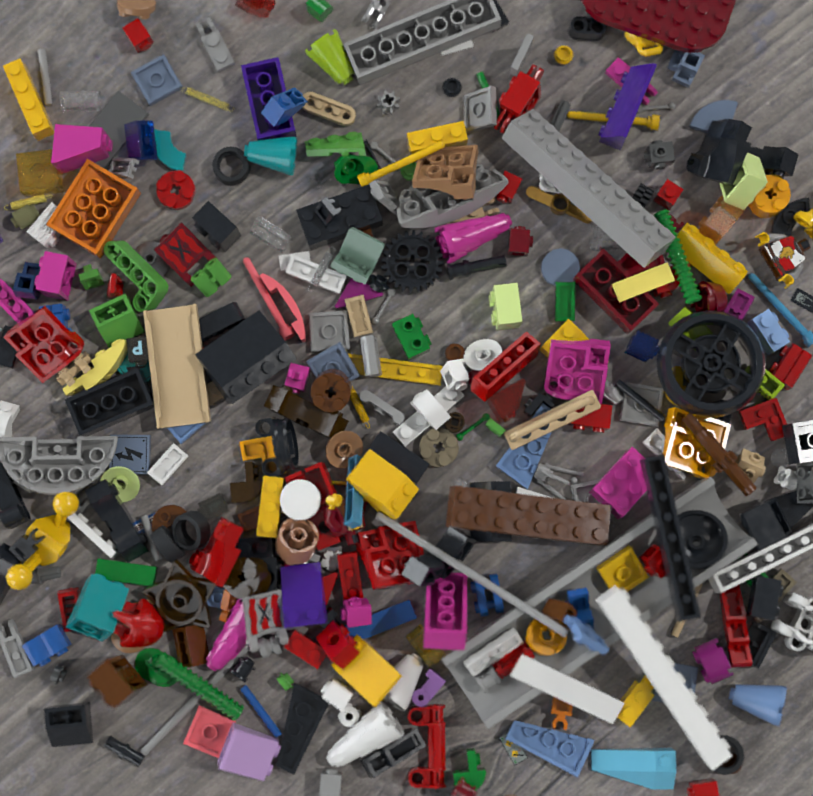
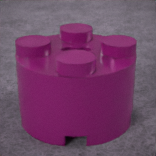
M717 638L694 647L695 651L692 652L696 663L702 664L704 668L700 671L705 682H710L711 685L734 675L732 671L728 672L731 666L722 647L715 644L719 642Z

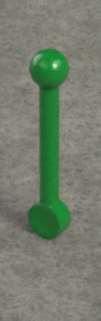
M484 413L480 420L464 432L458 433L456 435L457 440L461 441L466 434L482 422L488 421L490 415Z

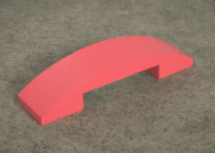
M260 274V278L271 295L279 291L297 319L291 325L302 343L306 341L305 325L294 299L275 279L266 274Z

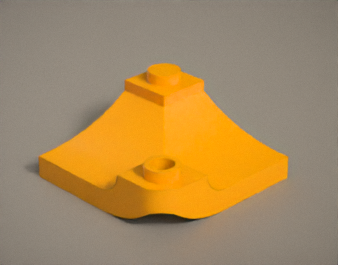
M677 407L668 408L664 423L665 443L663 450L666 465L690 473L692 476L700 479L713 477L717 470L712 465L716 462L682 421L689 412ZM694 415L700 424L706 427L725 449L731 424L711 417ZM702 466H704V468H705V472H704V473H703L702 470H701V469H702Z

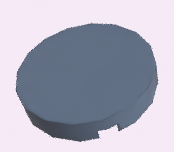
M561 248L546 254L541 265L543 278L548 284L555 286V282H574L573 278L580 271L579 260L575 254Z

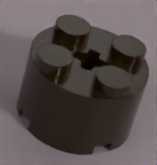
M237 558L223 587L232 596L240 599L265 593L271 583V573L268 572L267 564L259 558Z

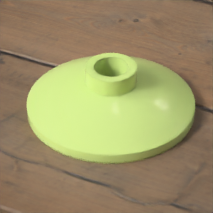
M118 466L106 470L100 480L101 482L106 479L110 485L115 484L120 493L118 496L122 502L135 498L140 489L138 476L132 470Z

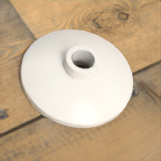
M491 339L475 341L465 350V364L470 369L481 371L502 353V348L498 342Z

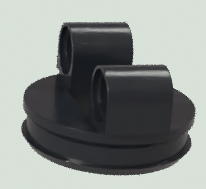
M276 417L259 420L255 425V431L261 437L272 436L275 457L263 462V473L266 476L272 477L282 475L290 469L295 470L299 463V451L295 429L291 420L286 417L281 420L276 419ZM264 422H267L270 425V431L268 433L264 432L262 429V424ZM271 461L277 465L275 472L269 469Z

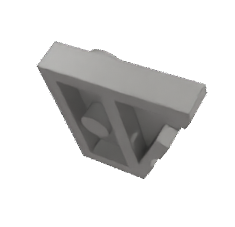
M374 180L369 183L372 188L370 190L372 196L397 216V209L400 203L389 182Z

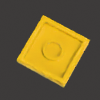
M630 545L596 567L608 589L616 586L620 590L623 588L628 592L649 578Z

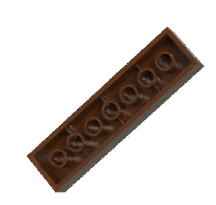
M455 485L450 486L445 527L607 546L611 505Z

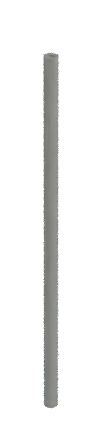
M380 511L377 513L375 518L563 637L567 635L569 630Z
M263 635L256 636L257 642L258 639H261L263 637ZM246 646L233 660L231 659L221 670H218L208 680V684L212 683L214 687L239 661V657H243L249 651ZM194 695L140 750L141 753L146 756L201 700V696Z

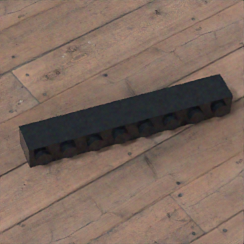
M661 454L643 458L640 460L676 621L683 622L702 618L665 456Z

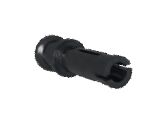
M505 255L471 262L463 260V262L456 264L447 263V272L449 279L453 280V278L460 276L469 277L471 273L507 267Z

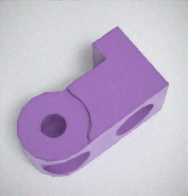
M431 667L425 673L428 679L421 687L416 688L412 695L413 703L420 707L428 704L446 682Z

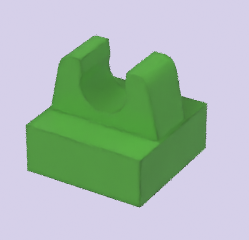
M91 264L83 266L84 273L78 275L85 290L104 285L103 277L98 269H92Z

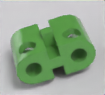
M217 258L211 259L204 265L205 268L199 269L191 277V281L205 297L214 294L220 285L223 286L231 278V274Z

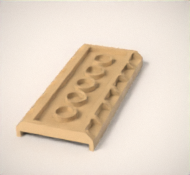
M197 304L143 311L157 428L211 422L206 373L195 356L197 352L203 349Z

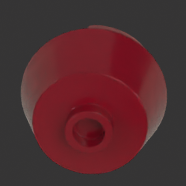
M701 281L697 284V290H700L699 296L701 295L702 299L690 304L691 308L695 307L696 312L707 310L723 312L726 309L727 294L720 284Z

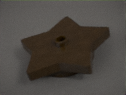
M177 559L172 563L165 580L143 590V594L157 606L164 621V632L185 624H193L209 628L212 624L207 601L216 584L205 578L194 577Z

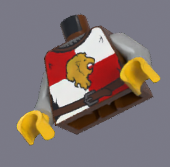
M766 232L756 235L755 238H759L761 241L758 247L762 246L759 251L776 281H784L786 284L784 288L787 289L794 283L803 269L802 262L806 260L803 252L810 249L808 240L802 239L797 242L794 236L787 237L785 234H767Z

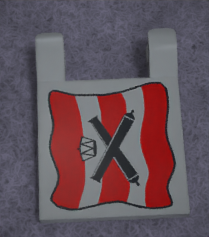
M280 589L242 598L247 650L251 652L258 651L259 645L256 636L276 632V641L284 645L289 642L284 626L282 592Z

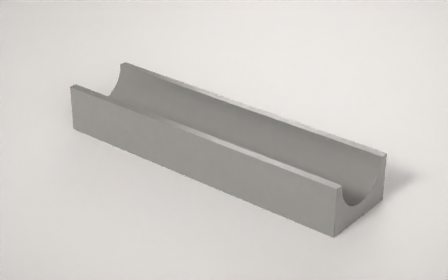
M712 477L699 480L674 497L678 515L691 510L709 512L723 523L728 535L726 552L717 563L703 569L690 568L694 587H697L758 545L755 539L747 535L729 515L716 493V483ZM652 513L608 542L607 546H602L528 596L523 602L542 613L548 598L565 602L567 600V591L587 587L589 592V608L594 617L595 633L602 637L608 647L621 639L595 601L596 598L609 590L596 567L630 545L644 568L645 564L639 556L652 544L659 546ZM695 541L693 545L699 546L700 543ZM648 574L649 578L627 592L630 597L628 602L631 606L635 605L640 611L641 616L639 618L643 623L672 604L667 577L660 579L656 576L651 577ZM516 606L468 637L465 643V650H449L441 655L442 661L464 691L487 729L543 692L511 677V674L501 679L493 665H490L473 677L463 663L470 655L475 654L484 648L486 644L494 641L513 627L522 641L525 640L527 627L534 618ZM571 629L567 633V642L560 652L551 656H542L532 650L535 656L533 660L565 675L599 654V652H592L585 644H578L573 639L574 635ZM548 630L542 632L545 640L551 638ZM492 667L501 683L494 684L484 693L475 677L482 676Z

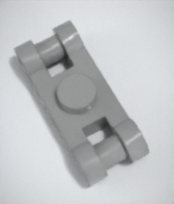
M368 390L360 393L362 403H371L375 406L374 410L383 416L386 413L393 418V422L396 425H401L404 422V414Z

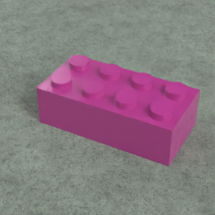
M452 572L445 579L439 578L435 580L434 585L426 586L423 648L465 650L467 631V576L465 574Z

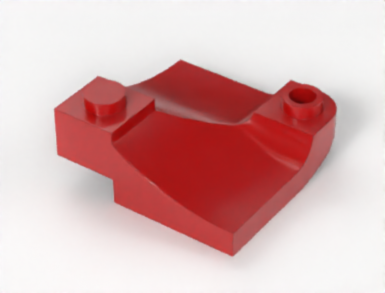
M43 306L25 320H21L9 329L4 336L7 342L17 351L15 356L42 383L71 363L84 348L83 339L75 331H69L46 306Z
M221 516L207 546L200 550L197 549L190 557L189 564L191 570L223 588L241 552L235 545L243 528Z
M415 520L399 523L419 536ZM387 525L357 533L359 542L355 544L357 553L364 562L373 590L401 584H414L413 581L403 576L402 573L406 562L411 556L417 557L424 554L422 547Z

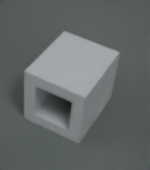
M326 768V771H322L319 796H340L342 772H338V769Z

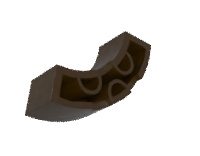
M273 385L264 407L330 439L336 433L345 431L349 421L342 417L343 413L339 411H323L313 403L293 394V389L290 387Z

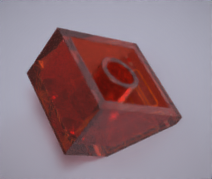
M524 378L488 399L487 404L498 422L503 420L506 423L516 416L525 385Z

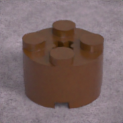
M338 369L323 371L316 377L311 387V398L314 405L326 412L342 410L347 405L352 394L351 381L344 372ZM330 387H333V391H335L333 394L329 391Z

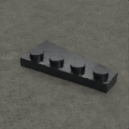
M294 683L276 765L295 775L329 704V701L326 702V699H323L321 695L297 683Z

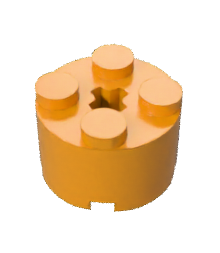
M766 175L768 181L766 186L755 196L753 202L748 205L754 215L760 218H771L780 213L789 203L791 196L789 183L779 176Z

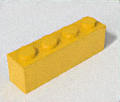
M21 58L3 65L32 135L38 141L53 135L55 130L27 66Z
M686 223L678 233L677 238L681 240L679 243L683 245L682 250H685L686 260L711 281L720 284L727 294H730L748 273L743 264L734 261L728 252L718 248L712 239L703 236L694 225Z

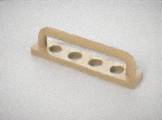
M590 390L504 432V435L511 450H515L600 409L601 405L594 391ZM585 407V409H584L583 412H581V413L575 412L576 410ZM567 415L566 420L558 421V419ZM549 424V427L546 430L539 429ZM531 433V436L529 438H522L523 436Z

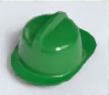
M341 155L337 161H334V176L342 184H360L357 175L368 172L371 174L378 170L376 161L368 156Z
M146 648L140 651L135 660V669L143 679L161 687H169L176 683L175 678L171 679L169 674H164L165 671H159V667H154V663L162 651L155 648Z

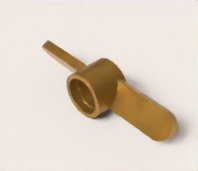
M533 185L529 186L526 190L528 197L549 206L556 215L568 214L587 224L593 222L577 206L572 205L571 201L563 194L557 193L553 195ZM558 198L565 200L567 207L563 210L557 209L553 204L554 200Z

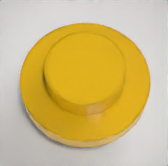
M559 46L554 52V58L557 63L566 65L572 61L573 51L568 46Z

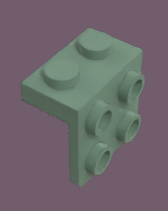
M351 227L339 253L331 264V268L335 269L338 273L353 278L356 282L366 284L374 271L385 244Z

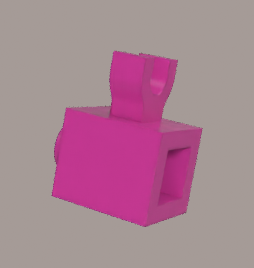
M290 363L285 386L293 389L292 393L299 394L300 391L305 392L311 371L310 367Z

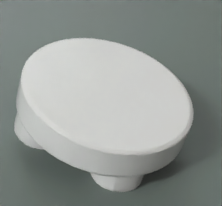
M295 480L288 483L280 495V505L283 512L295 520L310 519L317 513L321 504L320 491L314 484L306 480Z

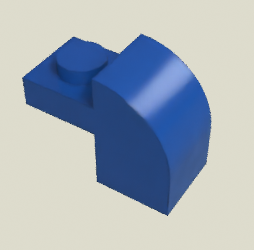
M587 587L567 591V600L565 602H569L577 611L576 618L582 624L590 625L594 630V617L589 608V592Z

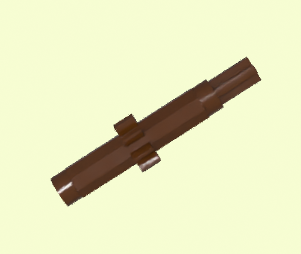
M692 413L684 416L682 421L716 462L712 466L717 472L721 473L724 471L745 496L752 494L757 487L735 462L738 459L735 453L730 450L727 452Z

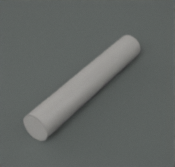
M144 515L140 519L154 560L158 561L162 559V556L151 540L150 534L153 531L149 517Z

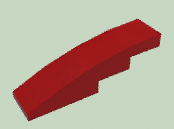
M738 584L720 593L723 625L731 668L749 667L753 663L749 648L750 639L746 626L747 616L740 585Z

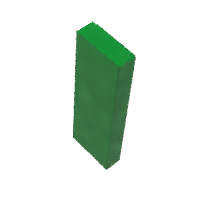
M98 558L95 574H101L106 577V580L151 586L155 584L158 567Z

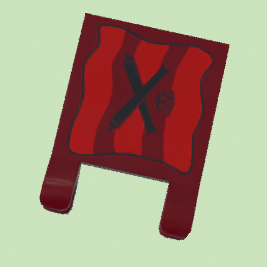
M182 222L153 249L191 287L195 284L191 281V276L187 272L203 256L208 261L217 258Z

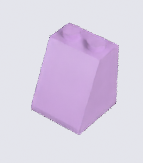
M233 722L218 758V768L264 781L265 777L271 774L273 756H278L281 745H278L279 741L275 737Z

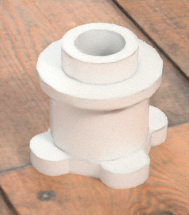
M780 466L777 476L774 477V483L780 484L781 487H786L789 490L796 489L797 471Z
M347 703L345 708L338 714V719L343 725L353 727L358 722L362 712L354 708L351 703ZM351 713L353 718L347 719L346 714Z

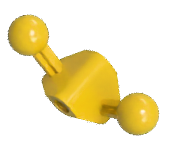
M62 492L57 494L53 499V509L56 515L36 519L27 529L25 535L28 538L35 528L39 529L35 533V537L39 539L44 535L45 538L40 543L35 544L39 549L24 564L14 565L7 571L6 581L12 589H26L32 582V572L39 564L46 566L56 562L67 549L70 541V523L67 522V517L73 515L79 507V500L74 493Z

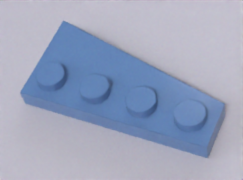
M543 403L531 419L551 409ZM549 424L539 429L546 430L549 427ZM531 433L523 436L522 438H529L531 436ZM551 433L515 450H511L509 447L496 467L528 490Z
M516 720L512 722L505 737L509 742L575 777L579 776L595 741Z

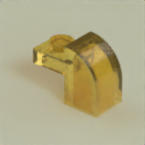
M421 623L405 636L429 667L432 664L438 663L445 654L442 649L423 648L424 627Z

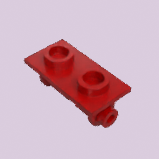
M523 640L520 646L492 664L501 679L512 673L522 654L531 659L535 658L534 653L525 640Z

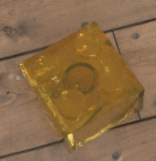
M53 149L16 153L19 189L25 197L64 192L62 173L51 163Z

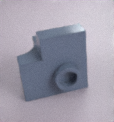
M675 50L667 66L668 69L675 71L672 81L689 88L705 55L699 52L686 53Z

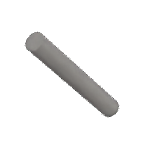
M39 49L38 55L45 106H52L46 50Z

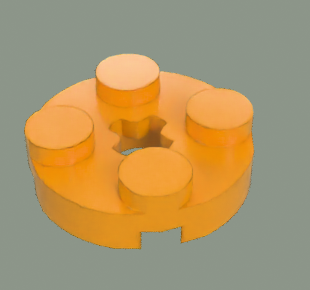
M534 618L527 627L525 640L535 653L542 656H551L564 648L567 642V635L563 637ZM548 630L551 638L545 640L542 632Z

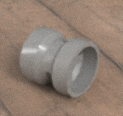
M276 634L271 635L270 639H258L263 659L269 657L273 652L275 654L283 653L281 644L276 641Z

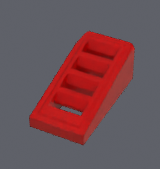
M112 273L108 281L107 298L110 300L123 295L124 282L117 274Z
M79 587L62 589L57 593L64 632L73 631L65 627L70 615L67 616V613L72 612L74 606L66 608V605L76 604L80 595ZM74 595V598L65 599V597Z

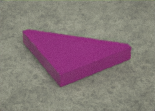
M351 278L337 301L335 308L345 307L344 299L363 294L366 302L367 300L383 297L384 293L376 292L370 285L356 282Z

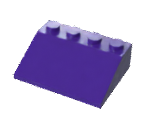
M650 63L631 66L629 72H624L621 83H624L622 89H617L613 98L616 101L614 108L609 107L606 114L608 122L606 125L602 124L598 133L601 136L600 143L621 151L657 64Z

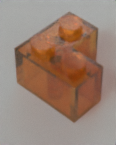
M721 195L709 210L711 215L709 217L704 216L698 223L700 226L698 230L703 236L712 239L715 245H717L739 219L744 210L725 203L723 195Z

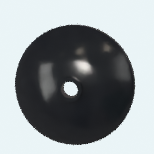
M702 510L686 511L678 515L690 568L703 569L717 563L725 554L728 545V535L723 523L713 514ZM697 541L700 545L694 546L693 543Z

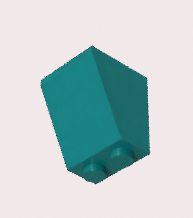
M91 574L84 584L65 628L103 642L114 633L118 619L113 616V612L122 611L129 588L124 587V584L121 582L106 580V577L101 574Z

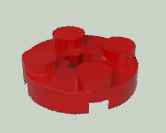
M181 170L167 172L156 183L158 199L165 207L174 210L188 207L196 193L193 180ZM174 186L181 187L178 195L171 193Z

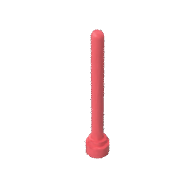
M245 257L243 263L277 322L280 336L285 341L296 335V332L292 326L286 324L250 258Z

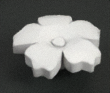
M326 550L324 557L320 561L322 567H327V570L330 572H335L336 568L339 569L337 554L342 552L337 550L333 554V551Z

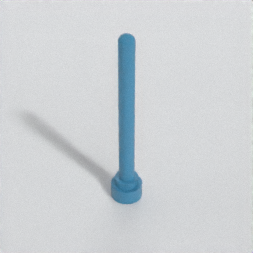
M750 273L748 279L803 336V343L806 347H810L813 344V332L811 330L808 331L754 273Z

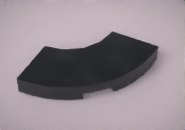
M802 198L789 203L775 217L770 233L785 234L787 237L791 236L792 229L797 223L793 216L798 211H810L809 198Z

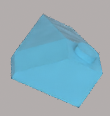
M672 748L591 749V769L653 790L673 789L676 776V751Z

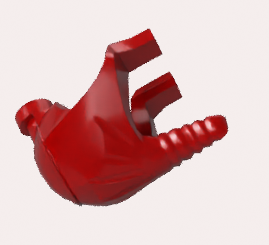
M141 598L138 603L126 601L121 612H113V616L126 625L117 623L114 633L121 639L120 645L122 647H147L155 644L163 635L164 621L161 615L144 598Z

